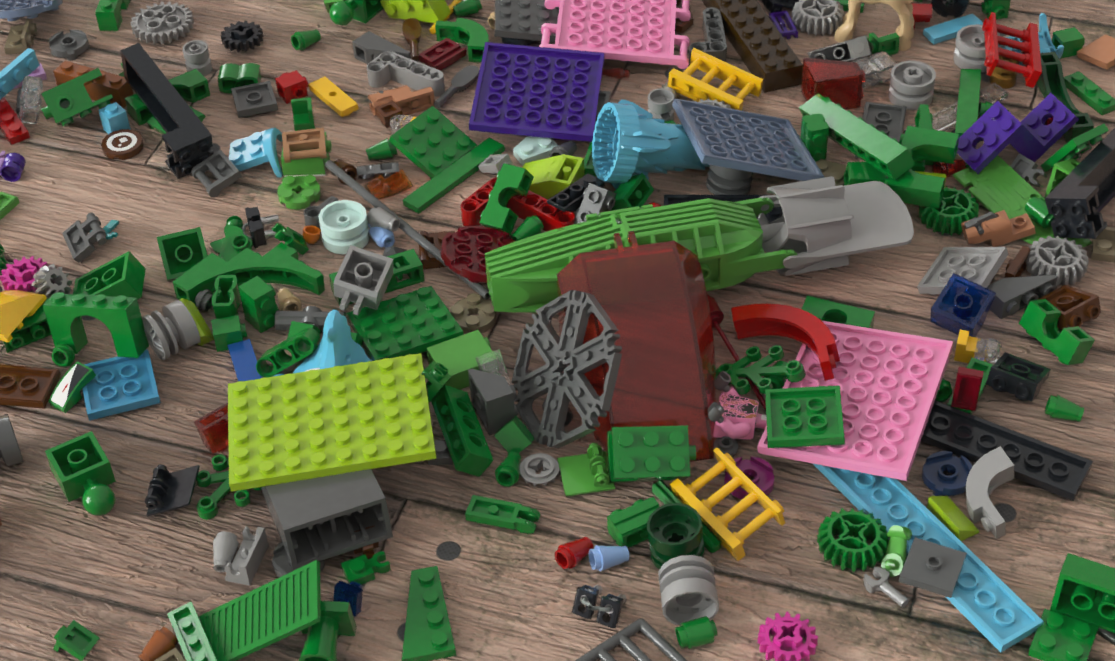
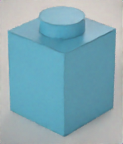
M117 102L108 104L106 107L98 110L103 130L108 134L120 129H130L126 110Z

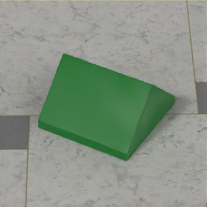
M200 227L156 237L167 280L180 277L208 256Z

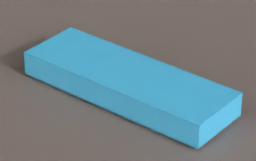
M972 13L924 28L923 35L932 44H937L956 38L958 31L962 27L975 24L983 25V22Z

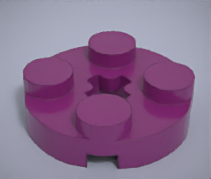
M752 456L750 460H742V457L734 459L736 466L748 478L754 477V480L751 481L766 496L771 493L774 488L775 476L772 466L767 461ZM726 471L724 485L733 479ZM741 486L730 493L739 499H743L748 495Z

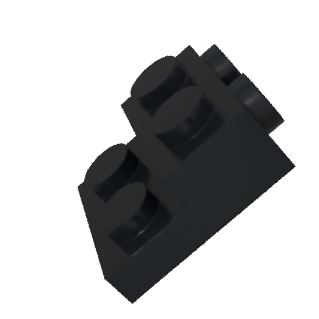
M1005 352L990 368L986 385L991 386L998 392L1013 394L1019 400L1032 402L1039 394L1041 385L1049 377L1051 369Z

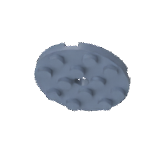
M0 0V18H7V21H16L19 17L25 16L28 19L36 18L39 13L58 10L63 0Z

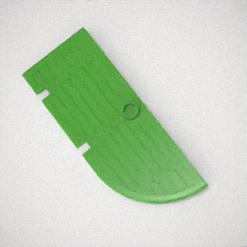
M998 155L979 174L971 167L953 174V177L963 187L972 186L968 191L986 209L993 213L1005 210L1009 219L1026 214L1025 205L1031 198L1038 197L1045 200L1041 194ZM1031 219L1036 234L1021 239L1032 244L1033 241H1038L1040 237L1044 239L1048 235L1052 238L1055 237L1052 226L1043 228ZM1067 238L1069 241L1075 240L1076 245L1080 244L1082 247L1092 244L1089 239Z

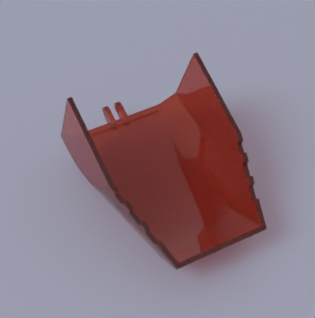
M634 231L628 232L630 247H623L620 234L614 233L615 249L580 253L557 274L558 297L570 290L594 295L619 330L614 333L620 335V338L615 341L614 345L622 347V350L619 352L622 354L611 406L610 410L606 411V417L598 416L600 426H594L596 429L594 437L597 441H600L603 451H606L608 457L607 432L612 431V427L688 425L689 445H695L696 460H690V462L714 459L713 433L715 422L709 419L708 408L713 402H716V388L714 387V380L716 379L715 348L707 291L698 255L676 241L638 245ZM567 308L559 312L560 336ZM591 313L588 318L583 344L598 337L604 330V327L594 313ZM607 362L585 373V376L599 396L604 392V382L609 371Z

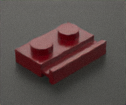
M445 38L418 54L419 61L423 64L441 71L466 56L467 51L466 48H460V45L451 39Z

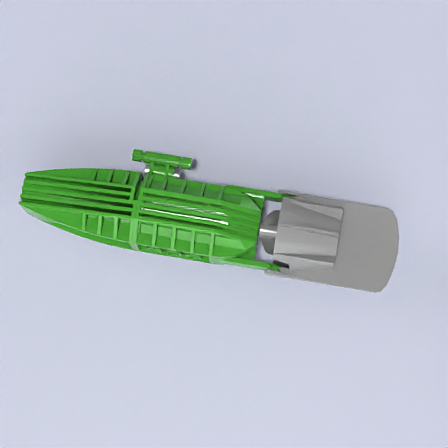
M830 176L771 186L767 188V193L775 195L761 196L737 202L707 198L653 207L652 204L642 205L641 208L637 206L601 212L599 215L597 213L586 215V222L533 235L485 253L487 287L494 312H536L535 310L570 290L594 295L603 308L632 305L730 287L745 281L755 273L777 270L781 276H789L847 266L849 264L848 255L911 243L914 236L913 223L904 202L883 182L870 181L836 186L834 177ZM774 207H781L782 216L769 222L765 214L770 213Z

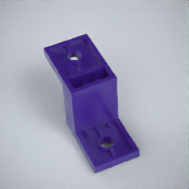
M1052 93L1038 104L1021 122L997 100L959 137L957 154L977 174L1009 144L1021 155L1036 162L1079 119ZM1053 117V121L1049 125H1045L1046 120ZM984 141L982 147L976 149V145L979 142Z

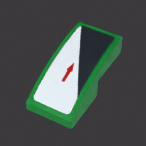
M77 361L55 387L48 401L49 404L67 413L83 398L79 391L96 376L93 369Z

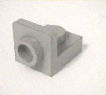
M494 154L488 156L478 167L481 173L498 174L503 163L513 165L508 154Z

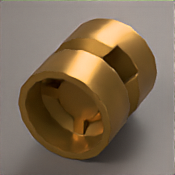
M999 56L1000 60L1019 65V61ZM995 67L989 81L994 87L1008 89L1015 85L1017 73Z

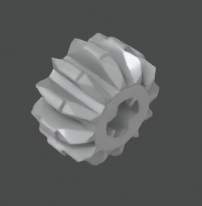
M50 264L48 267L46 265L42 266L34 274L33 278L35 281L32 282L31 286L37 288L35 293H40L50 298L51 295L58 292L69 294L71 291L69 286L73 281L67 279L69 273L64 274L62 267L56 269L54 264Z

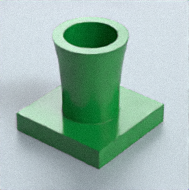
M321 601V621L301 630L302 634H307L299 661H337L338 635L355 636L357 626L349 602Z

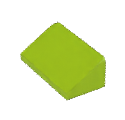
M179 299L186 306L196 323L200 335V342L198 344L202 346L213 341V334L196 305L187 299Z
M930 496L928 498L927 509L960 541L979 533L976 526L948 496Z

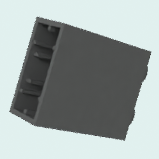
M372 469L261 487L263 497L293 570L315 560L321 561L393 537L386 498Z

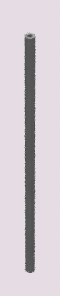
M328 160L325 163L326 168L373 207H381L399 219V228L446 266L437 247L334 162ZM447 267L484 299L490 298L489 290L482 284L470 282L468 278L455 273Z

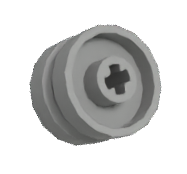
M968 25L958 31L953 59L959 68L981 69V73L987 72L986 66H984L986 53L984 31L982 30L983 25Z
M903 61L896 64L891 69L888 94L890 102L897 106H906V110H918L920 104L929 106L932 103L936 78L934 69L920 61Z

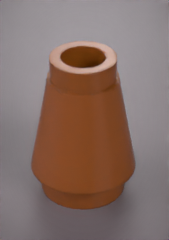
M166 627L156 630L138 658L141 661H154L176 647L175 645L178 643L177 637Z

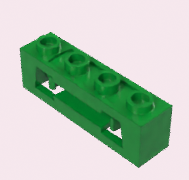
M414 249L387 256L393 259V275L385 293L425 281L423 264ZM337 272L329 274L331 290L333 295V283L337 275ZM403 274H407L410 278L401 282L396 280V276L399 280H402ZM334 296L340 306L342 298Z

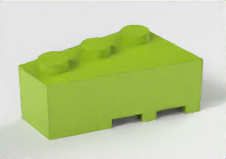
M445 0L380 1L389 18L404 20L414 18L420 22L436 23L437 21H444L451 12Z

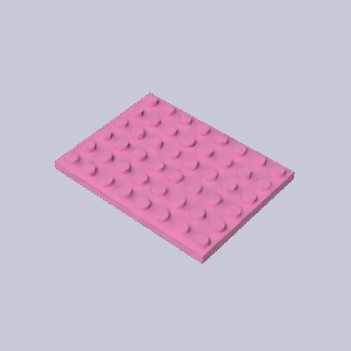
M822 321L833 334L840 361L835 362L837 368L832 369L834 379L824 380L819 358L811 348L802 343L795 360L803 364L806 376L799 382H790L787 379L783 388L840 385L845 444L768 448L766 425L757 446L758 453L907 481L953 350V341Z

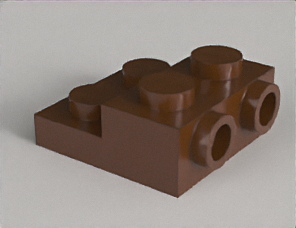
M1067 285L1037 299H1046L1062 312L1057 322V326L1061 330L1068 327H1081L1083 322L1096 319L1101 313L1099 296Z

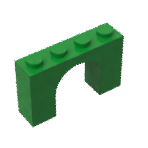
M907 126L905 134L900 136L899 143L903 146L907 145L911 149L914 163L931 160L954 164L958 151L959 134ZM909 169L896 180L886 177L884 184L888 185L904 203L939 209L944 195L945 178L920 174Z
M58 292L51 295L43 304L55 347L59 344H67L73 349L75 354H78L88 343L82 322L83 315L95 317L107 326L112 334L118 357L139 358L149 347L137 298L124 295L114 297L103 294L95 296L83 293L64 294L63 292Z

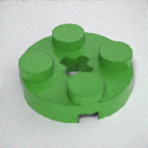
M313 175L286 176L282 179L283 183L279 185L277 190L279 202L281 204L282 202L285 203L289 209H305L310 207V203L314 200L317 202L321 196L320 185Z

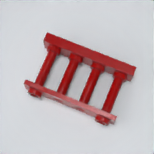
M991 12L989 19H985L982 26L986 53L984 66H986L987 75L991 76L995 67L1020 73L1025 77L1026 86L1034 88L1042 73L1038 25L1029 23L1027 29L1023 31L996 24V13ZM997 32L1019 38L1020 41L998 36ZM998 44L1021 50V53L1000 48ZM999 56L1022 62V65L1000 60Z

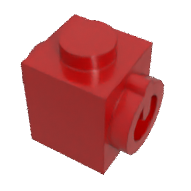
M297 70L283 73L275 78L278 95L286 104L291 103L292 99L308 96V81Z

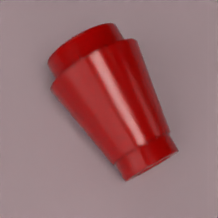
M583 537L560 545L558 550L555 551V559L558 565L563 569L574 568L589 554V550L594 548L593 543L588 537Z

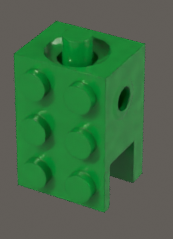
M99 68L41 93L47 104L46 107L41 108L46 120L53 117L57 125L61 124L64 127L73 123V118L79 115L81 118L92 114V109L97 107L101 109L111 104L110 101L113 100L112 94L92 102L85 88L86 85L102 79Z
M688 425L612 427V431L607 432L609 483L674 481L677 478L683 481L691 476L690 460H696L695 445H689Z

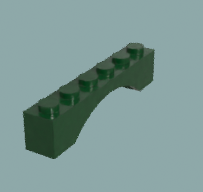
M1056 52L1040 53L1042 73L1037 81V85L1044 99L1052 93L1079 119L1063 135L1068 143L1071 139L1094 129V124L1088 113L1080 112L1072 103L1065 85L1062 65Z

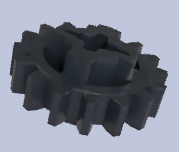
M237 21L236 25L231 23L230 27H224L225 31H221L222 45H224L225 49L229 48L230 51L237 49V52L241 50L247 52L248 48L255 49V45L260 46V42H263L262 28H260L259 24L255 25V22L249 24L247 21H244V23Z

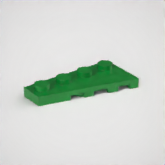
M433 566L412 570L402 661H432L456 656L438 567Z

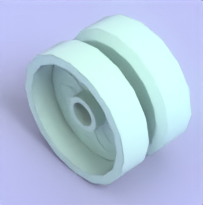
M340 200L326 205L321 210L319 222L323 246L328 251L335 254H346L350 245L363 249L368 244L370 235L366 209L360 203L351 200Z

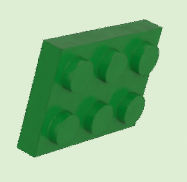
M1104 123L1071 139L1040 166L1044 172L1053 169L1056 163L1068 159L1079 160L1081 155L1092 149V146L1104 140L1102 136L1109 129Z

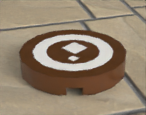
M120 129L111 132L105 136L101 144L105 156L110 159L119 157V160H126L136 156L144 145L141 134L130 129Z

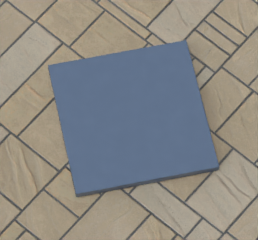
M674 99L672 106L701 163L799 181L825 178L789 119Z

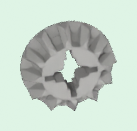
M532 454L526 457L520 464V477L524 478L526 484L531 482L534 487L537 484L546 486L547 482H554L555 477L559 475L557 460L548 454ZM542 466L543 471L540 474H536V471Z

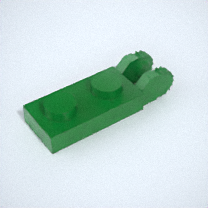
M477 495L472 496L465 513L467 521L513 530L517 529L520 533L527 534L535 532L536 524L534 522L538 521L541 515L539 510L522 506V504Z

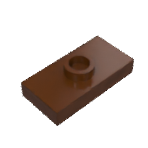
M1022 246L1014 260H1009L1004 278L1021 277L1027 268L1025 260L1031 251L1029 247Z

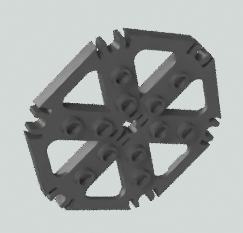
M576 290L568 291L535 310L538 314L531 315L534 319V324L526 323V329H523L511 382L514 384L515 390L518 391L517 399H514V402H519L516 404L518 413L534 439L539 444L553 448H561L596 431L594 426H600L598 416L606 417V411L610 410L622 354L619 353L622 347L614 345L615 341L620 338L619 334H614L616 331H619L594 295ZM567 308L561 336L559 337L552 327L551 320L555 314ZM591 313H594L604 327L601 335L583 344L588 318ZM535 346L546 364L528 374L531 354ZM607 362L609 371L604 382V392L599 396L585 376V373ZM548 393L540 422L532 409V404L535 399ZM571 401L582 418V425L566 433L564 424L566 422L569 402Z

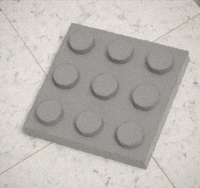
M944 247L918 284L919 294L983 295L1008 256L1007 248Z

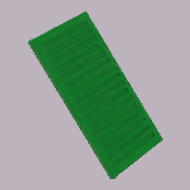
M315 560L200 615L199 618L217 660L237 661L320 622V562Z

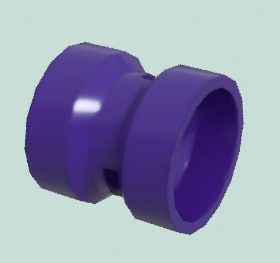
M18 153L7 154L4 164L0 169L1 176L10 182L18 181L26 164L25 158Z

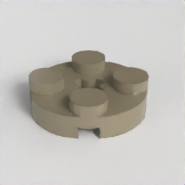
M477 293L469 294L467 298L459 300L450 308L452 316L462 328L464 334L475 330L484 333L495 325L496 312H494L492 302L480 297Z

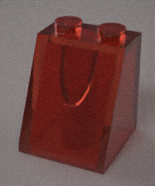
M803 58L801 92L806 102L819 93L825 98L829 97L833 103L840 104L844 110L860 108L861 99L864 97L862 85L865 82V73L856 62Z

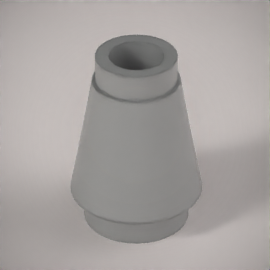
M372 208L368 212L367 221L371 227H381L392 231L398 230L400 220L383 208Z
M219 532L216 538L213 539L214 570L225 572L227 563H232L239 545L235 534Z

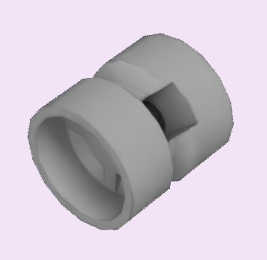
M202 40L187 42L182 49L184 59H186L187 72L197 69L203 76L208 75L212 71L208 44Z
M659 88L652 90L648 94V112L653 114L652 118L664 119V122L674 121L673 92L668 89Z

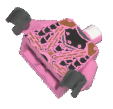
M722 371L714 380V387L724 392L720 394L719 403L713 402L708 408V417L712 422H715L713 437L751 440L754 437L755 428L765 429L767 425L766 415L758 413V401L741 397L733 386L729 387L728 384L731 382V377L728 373Z

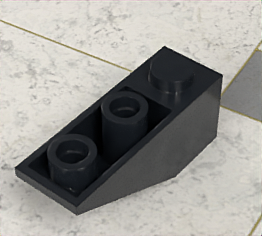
M586 174L548 199L547 203L564 212H576L582 203L584 190L589 186V183L604 188L605 182L593 175Z

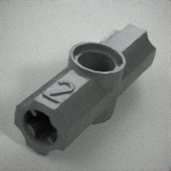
M307 306L303 311H276L275 329L290 330L291 322L295 321L314 325L323 331L324 322L329 312H322L316 306ZM339 312L341 315H344L347 319L346 312Z

